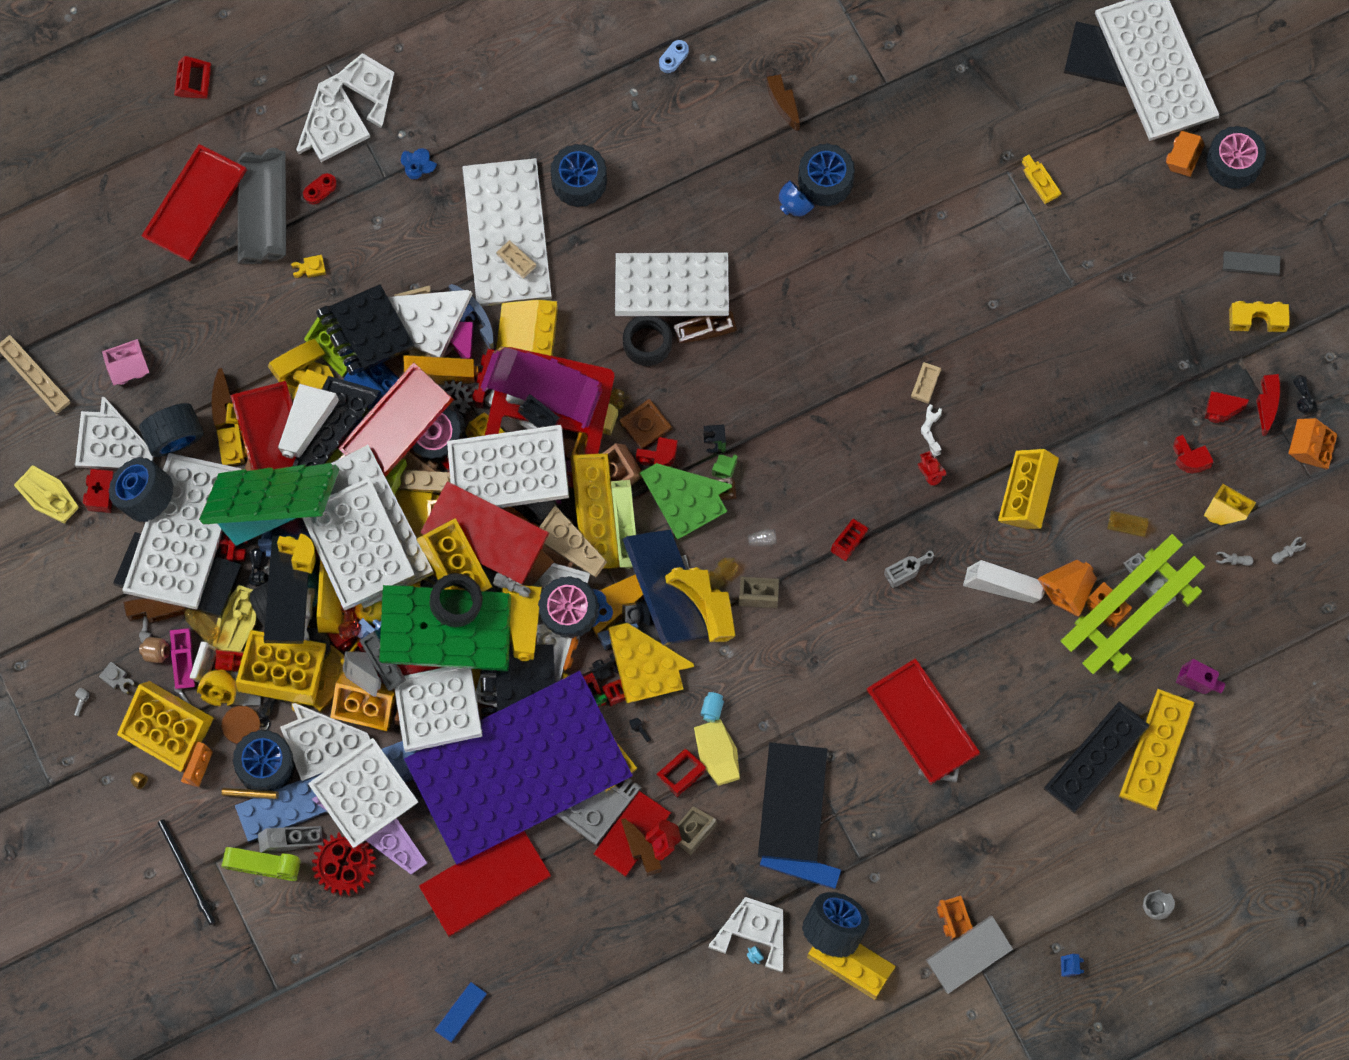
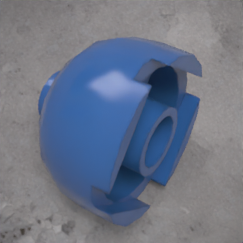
M791 180L779 192V201L782 204L780 209L786 215L790 213L793 216L801 217L815 207Z

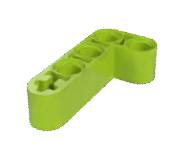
M226 847L221 867L232 871L297 881L301 861L299 857L283 853L281 856Z

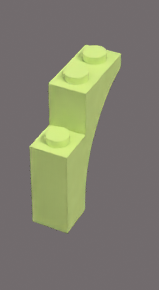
M630 480L611 481L620 567L630 569L633 566L622 539L626 536L636 535Z

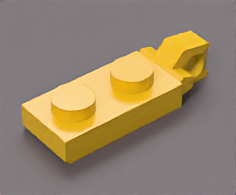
M1030 155L1025 156L1022 161L1025 167L1023 171L1044 204L1059 197L1061 192L1042 163L1034 162Z

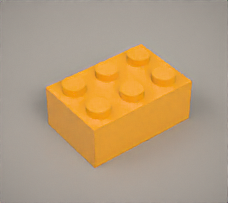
M341 674L335 685L330 718L387 731L393 721L396 703L395 688L388 691L385 684L381 683V688L377 689L376 697H373L347 679L345 674Z

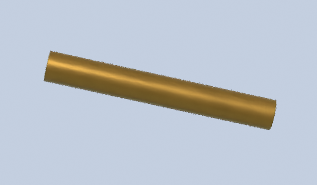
M222 788L221 792L222 796L278 799L279 797L278 791Z

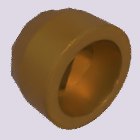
M136 772L131 776V784L137 789H142L146 785L148 777L141 772Z

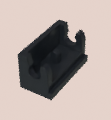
M531 394L527 396L525 402L520 405L517 411L537 428L555 426L560 417Z
M724 424L703 426L704 443L715 444L713 449H706V452L710 454H726Z

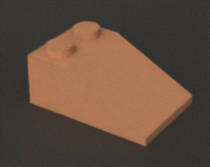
M615 443L602 453H608L611 481L630 480L632 486L642 478L640 474L642 471L625 444Z

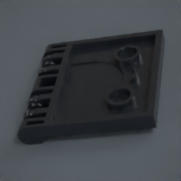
M381 284L333 305L324 306L316 311L322 325L326 326L337 322V324L329 327L326 332L330 336L335 349L339 350L337 352L339 356L343 357L354 353V355L343 361L351 376L414 349V343Z
M554 644L535 645L534 660L530 659L529 661H521L518 658H514L512 645H510L508 671L480 670L481 675H496V678H480L481 693H496V696H482L481 701H497V708L484 707L481 709V713H496L554 684Z

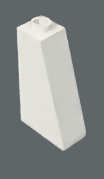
M299 384L278 446L283 456L291 459L293 457H301L337 405L339 398L336 393Z
M982 560L967 568L963 584L965 587L1030 603H1035L1042 599L1045 592L1038 579Z

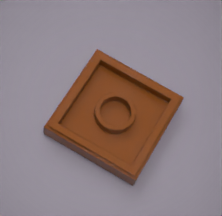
M650 399L619 420V423L640 449L647 448L657 441L659 437L672 430V426Z

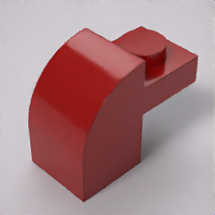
M1183 435L1176 437L1173 449L1180 456L1175 463L1182 471L1199 473L1211 468L1214 461L1205 445L1191 451Z
M659 437L656 451L637 448L636 462L646 466L657 463L670 467L675 461L678 440Z
M661 820L646 833V841L652 843L655 858L660 861L674 851V846L682 840L678 825L668 820Z

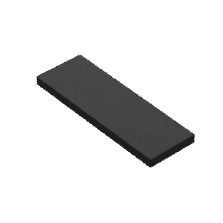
M272 536L264 643L304 644L309 573L294 570L291 561L293 555L279 552L277 545L279 536ZM290 536L295 538L296 540L299 539V536Z
M1119 701L1047 783L1044 790L1075 814L1150 725Z

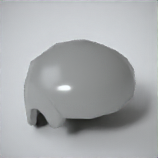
M1161 890L1148 893L1144 897L1143 909L1152 919H1166L1174 910L1175 900L1171 893L1165 894Z

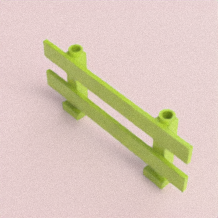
M1173 534L1156 550L1150 549L1144 555L1146 559L1086 617L1082 615L1075 622L1076 626L1060 641L1070 652L1087 637L1097 646V649L1082 663L1092 674L1100 669L1108 660L1114 664L1112 669L1118 674L1132 661V658L1127 653L1123 656L1118 650L1173 597L1180 593L1184 597L1182 602L1188 607L1202 594V590L1198 586L1193 589L1188 584L1205 568L1195 556L1178 572L1167 562L1183 546ZM1158 571L1167 582L1106 639L1097 630V627L1154 572Z

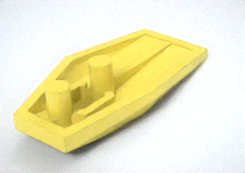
M33 465L14 484L35 510L62 523H65L79 508L59 479Z
M238 585L230 596L222 618L217 620L213 646L218 650L242 651L249 632L254 629L257 615L250 602L252 589Z
M721 719L716 720L714 723L710 722L694 727L700 762L706 767L707 772L716 784L720 786L739 780L737 748Z

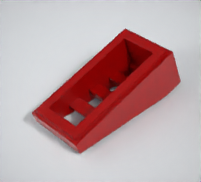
M852 519L832 544L831 552L842 560L847 561L869 528ZM853 527L854 529H856L857 531H859V532H861V533L858 534V533H856L855 531H853L851 528Z
M621 679L602 686V691L606 695L610 707L626 700L625 695L620 694L617 688L621 686L623 690ZM614 689L617 696L613 697L610 690Z

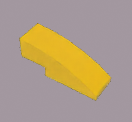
M312 339L269 362L268 368L278 382L294 374L296 369L302 370L325 355V352L317 341Z

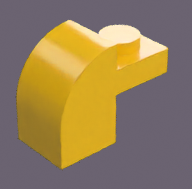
M301 533L298 540L290 536H279L277 541L279 552L293 555L291 560L293 569L312 573L316 562V554L311 539Z

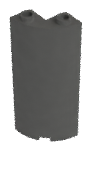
M269 148L262 155L246 152L238 159V164L247 169L238 184V263L262 264L264 260L273 262L286 256L285 151H281L278 148Z

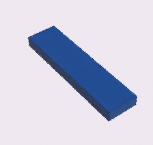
M762 858L760 862L761 867L834 890L841 872L840 869L818 862L808 863Z

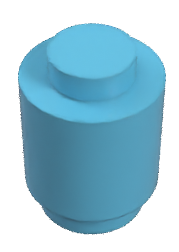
M709 692L705 696L700 714L704 717L703 720L712 723L715 720H719L724 703L722 695Z

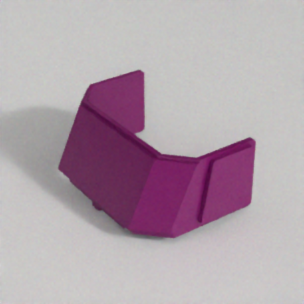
M503 346L493 352L480 387L483 388L482 391L484 392L487 389H492L524 401L531 394L551 411L583 423L581 428L590 425L603 390L600 389L601 382L580 374V371L557 363L558 360L551 358V360L529 352L524 353Z

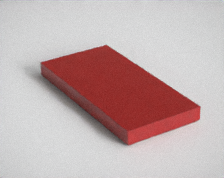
M638 791L593 855L626 877L639 859L633 860L621 819H627L646 838V833L661 820H667L671 812Z

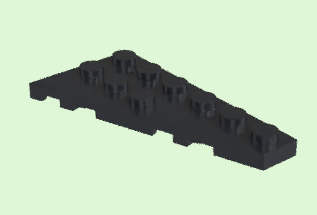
M328 376L323 390L336 393L339 401L301 457L295 458L293 466L305 465L307 467L325 464L382 392Z

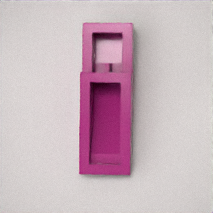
M191 628L170 630L175 689L195 687V681L190 678L194 666Z

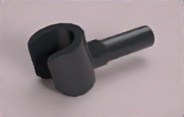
M639 718L629 721L632 731L639 729L646 742L651 740Z

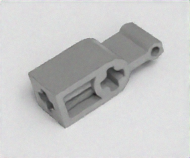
M928 551L926 555L918 559L914 556L906 557L886 568L884 575L891 587L895 588L914 578L918 574L920 566L926 563L930 564L933 561L934 554L932 551ZM907 566H914V570H912L911 568L907 569Z

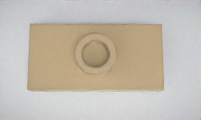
M510 240L496 252L497 256L522 279L536 267V264Z
M923 362L911 398L929 404L941 368Z

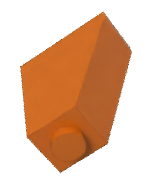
M1075 560L1039 577L1038 581L1054 605L1078 617L1097 578L1090 564Z

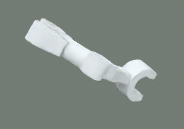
M930 404L927 407L926 421L921 427V434L929 443L933 456L936 457L941 454V448L935 442L930 428L933 422L935 423L941 417L942 409L939 408L937 413H932L933 405Z
M308 588L304 640L308 641L307 627L313 616L312 604L315 597V589Z

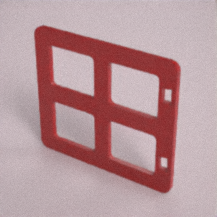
M507 347L524 353L529 352L551 360V358L558 360L557 363L580 371V374L602 383L600 389L603 390L588 427L581 428L583 423L552 411L560 417L557 425H561L562 429L583 433L588 436L584 454H598L615 377L614 372L609 368ZM494 390L484 436L499 434L503 417L528 421L517 412L520 405L508 403L506 400L507 394ZM567 472V476H571L568 487L574 488L572 472Z

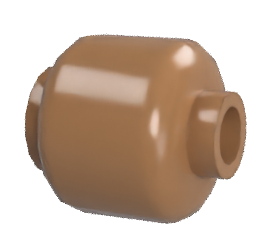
M148 637L140 645L139 653L146 662L162 663L168 658L170 647L163 638Z

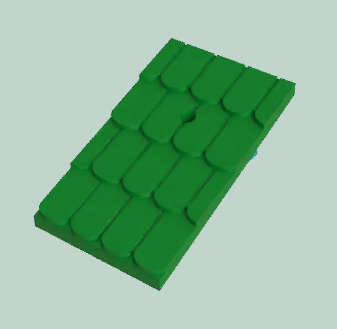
M327 463L307 467L299 465L279 469L264 468L251 471L242 469L218 473L199 520L203 525L218 524L235 545H239L293 519L323 516L340 469L337 465Z
M383 585L379 656L381 663L508 671L511 595L509 593L482 592L483 601L477 617L465 626L450 627L438 621L430 609L429 600L433 588ZM444 589L439 597L442 607L447 612L456 615L468 612L473 603L470 594L466 590Z

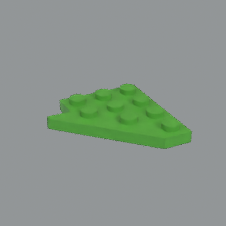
M657 463L640 472L677 540L728 512L719 494L732 488L731 484Z

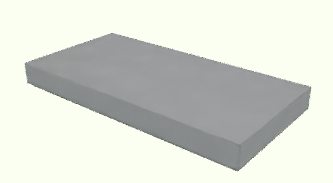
M989 916L927 958L926 961L945 992L949 994L1013 950L993 916Z

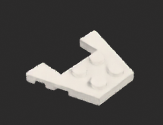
M362 53L341 72L323 84L319 91L334 99L343 84L376 103L367 120L381 128L394 72Z
M745 897L716 937L711 941L708 948L726 954L732 935L771 947L765 967L782 973L783 909Z

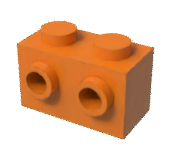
M1184 131L1180 132L1179 136L1174 140L1172 152L1166 158L1170 171L1191 177L1205 146L1201 136Z
M1105 582L1088 597L1086 603L1090 611L1113 591ZM1124 601L1103 621L1104 624L1115 629L1130 614L1132 607Z

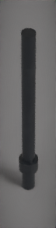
M165 819L158 821L157 823L198 903L197 907L200 913H203L209 925L216 923L210 911L211 906L208 900L204 899Z

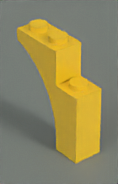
M678 567L672 569L665 576L667 584L684 592L698 607L707 627L709 642H727L735 637L729 593L721 592L719 589L711 590L708 570H700L698 567L683 570V568Z

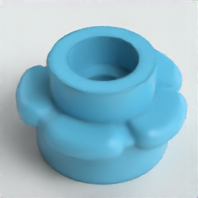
M756 945L752 948L748 947L747 957L753 964L755 962L760 964V961L764 959L761 951Z

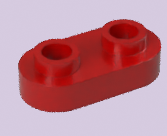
M325 173L310 183L303 191L305 201L308 204L314 205L327 197L336 189L335 177L332 174ZM325 180L330 181L328 184L324 183ZM311 191H315L314 195H310L309 193Z

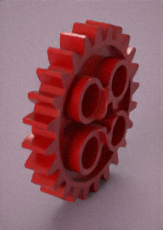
M338 832L337 838H334L331 834V841L328 842L326 839H323L324 847L318 845L320 852H314L317 859H313L312 863L317 866L313 867L312 870L313 872H318L314 877L315 879L321 878L318 882L320 886L326 884L324 887L325 891L332 888V895L339 891V895L342 897L343 892L346 891L348 896H350L351 890H354L357 894L359 886L365 889L364 882L371 883L368 876H374V873L370 871L371 869H376V865L371 863L376 861V858L370 856L374 851L373 849L367 850L370 846L368 842L365 844L362 842L353 848L346 837L341 836L340 832ZM336 848L344 849L340 856L333 854ZM349 848H351L352 850L350 851L349 855L347 856V851H348ZM355 854L362 855V859L359 862L352 861V857ZM346 859L348 866L344 865L342 869L340 862L344 863ZM329 866L336 867V871L333 874H327L326 870ZM341 870H342L341 878H340V880H337V877L339 876V874H340V872H341ZM349 872L355 874L354 879L351 881L345 880V875Z

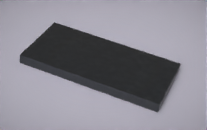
M1076 21L1064 73L1126 87L1101 27Z
M134 532L114 579V586L124 587L141 537L140 533ZM215 556L198 609L192 610L222 618L241 572L242 565Z
M769 742L758 857L817 863L828 748Z

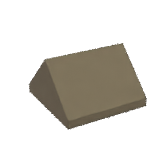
M740 577L739 606L777 608L779 579Z
M693 806L677 824L682 839L678 845L689 855H692L716 827L717 820Z

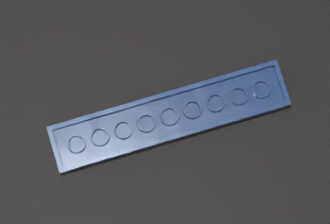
M403 741L381 749L404 782L414 779L404 758L420 750L405 752ZM319 775L274 790L279 792L278 799L253 798L235 805L248 842L258 840V834L266 828L292 827L328 813L312 800L316 795L308 785L309 782Z

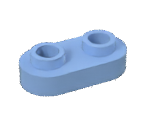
M674 41L659 59L661 71L672 73L679 67L689 52L685 41ZM677 47H682L683 49H682V50H677L676 48H677ZM670 60L671 63L667 64L665 61Z

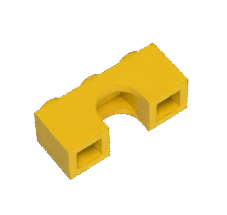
M1237 301L1232 303L1229 309L1230 331H1249L1252 325L1251 319L1259 317L1266 321L1267 332H1287L1289 327V304H1283L1282 302L1265 304L1261 301L1254 303Z

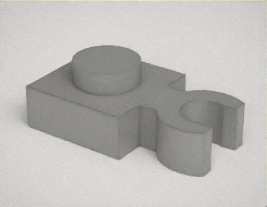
M112 662L99 675V678L113 689H116L119 685L121 691L126 695L129 692L125 689V686L127 684L135 686L131 679H124L127 673Z

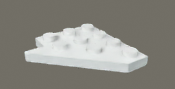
M332 77L318 84L296 149L299 155L313 148L320 162L370 138L366 127L342 86L334 99L319 91V88Z
M102 397L100 412L81 411L75 462L76 468L118 470L127 461L138 457L148 458L153 462L154 457L151 456L146 443L105 397Z
M296 703L292 705L298 720L280 727L292 751L293 760L302 781L327 771L370 740L368 733Z

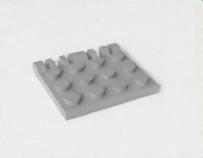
M628 778L620 789L614 786L607 792L602 791L556 816L597 846L642 787L634 783L628 792L625 793L633 781Z

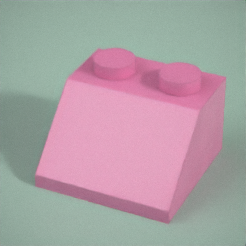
M138 339L102 351L113 386L125 384L133 378H142L149 373Z

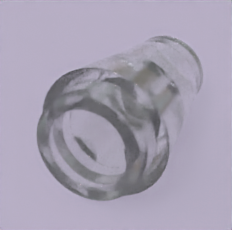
M767 528L749 534V545L772 547V545L777 544L775 529Z

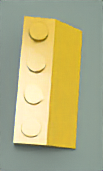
M1046 449L1020 450L1015 452L998 519L999 522L1024 529H1041L1059 460L1058 457Z
M456 518L416 539L438 580L445 575L459 573L471 577L479 585L482 592L492 587ZM450 586L445 588L452 590H465L464 588L459 586Z
M320 558L317 604L318 633H341L342 626H346V615H343L342 604Z
M859 944L853 954L847 957H832L815 949L813 946L807 956L808 959L874 1000L896 967Z

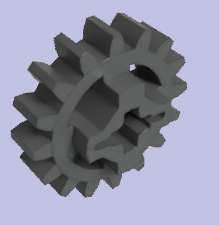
M452 380L451 384L445 381V386L439 384L444 391L456 400L452 401L451 404L458 408L461 415L466 417L465 411H471L469 405L473 404V399H470L472 393L468 392V386L462 387L461 381L457 385L455 380ZM461 393L465 397V401H463V399L460 398Z

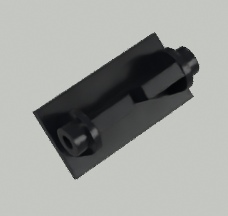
M614 652L609 655L610 658L604 661L602 659L596 660L588 668L591 672L595 671L593 675L596 681H601L611 676L612 674L609 670L611 667L615 673L619 672Z

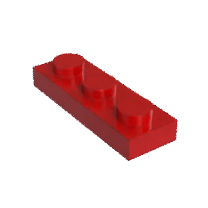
M487 349L486 355L483 354L481 365L483 370L478 373L477 377L479 387L478 390H474L473 401H475L477 408L484 409V399L487 396L488 389L484 392L482 391L483 388L480 387L492 354L495 351L492 349Z

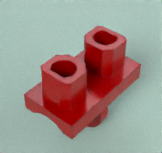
M931 451L920 454L921 463H918L919 470L930 485L939 484L942 476L946 475L945 469L936 458H933Z
M224 534L223 540H220L218 547H221L220 553L226 554L228 549L227 560L232 562L245 561L246 550L237 549L238 545H235L231 539L228 541L229 537Z
M217 649L215 670L239 671L244 652Z

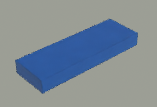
M470 982L435 1029V1032L452 1043L487 993Z

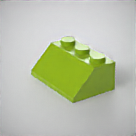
M317 317L304 340L307 342L315 339L325 352L322 358L341 377H344L348 371L343 361L354 355V353L343 357L339 356L337 353L339 350L335 349L330 336L326 332L329 327L337 324V322L324 326Z

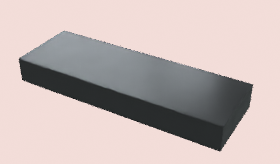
M1224 251L1222 271L1279 276L1280 256Z
M377 630L360 640L388 691L393 690L406 681L397 664L381 663L379 661L380 634Z

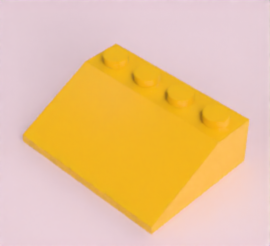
M530 300L502 303L496 350L501 346L514 347L553 356L558 314L557 301Z
M250 630L236 678L238 692L314 706L320 683L326 644L304 640V644L264 643V632Z
M148 681L138 685L117 735L179 772H183L192 757L197 742L201 743L214 718L153 682Z

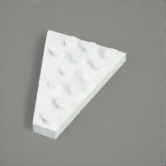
M469 290L388 298L414 343V348L435 357H443L473 293Z

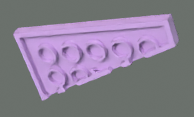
M317 796L312 799L315 803H317L324 810H326ZM397 818L366 840L411 875L427 864Z

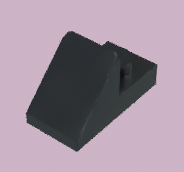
M646 601L622 604V623H645L648 626L654 624Z

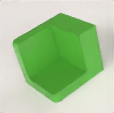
M720 454L717 462L714 463L712 476L721 479L732 477L738 456L733 455V458Z

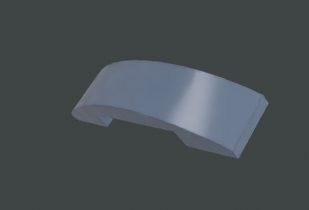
M449 285L450 292L463 290L456 285ZM471 296L468 304L474 309L472 312L483 326L480 329V335L489 349L493 350L494 339L490 321L481 305Z

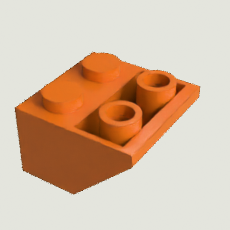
M1316 418L1297 419L1288 454L1299 462L1329 469L1337 434Z

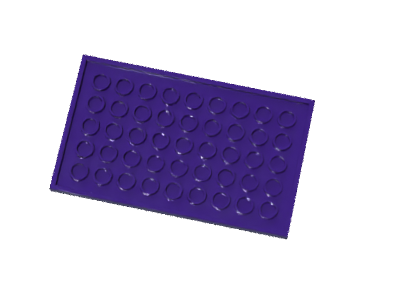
M580 671L480 720L482 737L425 748L404 758L456 865L633 776Z

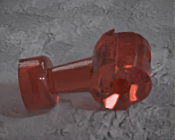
M340 604L341 611L344 613V623L338 626L340 637L346 640L358 636L361 628L359 623L353 620V612L356 611V606L344 610L342 604Z

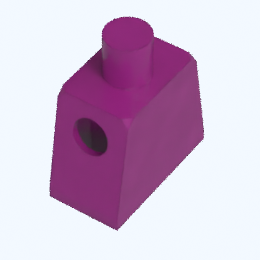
M1195 659L1182 665L1175 682L1202 694H1207L1212 690L1221 694L1225 688V683L1217 680L1219 676L1218 671Z

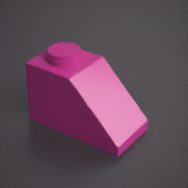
M459 322L450 340V346L454 348L462 359H472L473 322Z

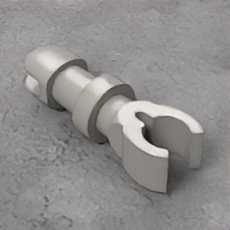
M1301 537L1296 538L1290 546L1287 545L1284 547V550L1275 553L1272 556V562L1274 564L1281 563L1287 556L1291 557L1294 552L1304 550L1306 543L1299 546L1297 543L1301 542Z
M1225 552L1215 553L1216 555L1221 554L1226 558L1222 561L1216 560L1215 562L1218 564L1226 562L1231 563V565L1238 563L1249 566L1253 563L1251 556H1237L1235 553L1229 555Z
M497 573L494 578V585L508 588V591H515L522 597H528L531 593L528 587L520 586L514 580L511 582L500 573Z

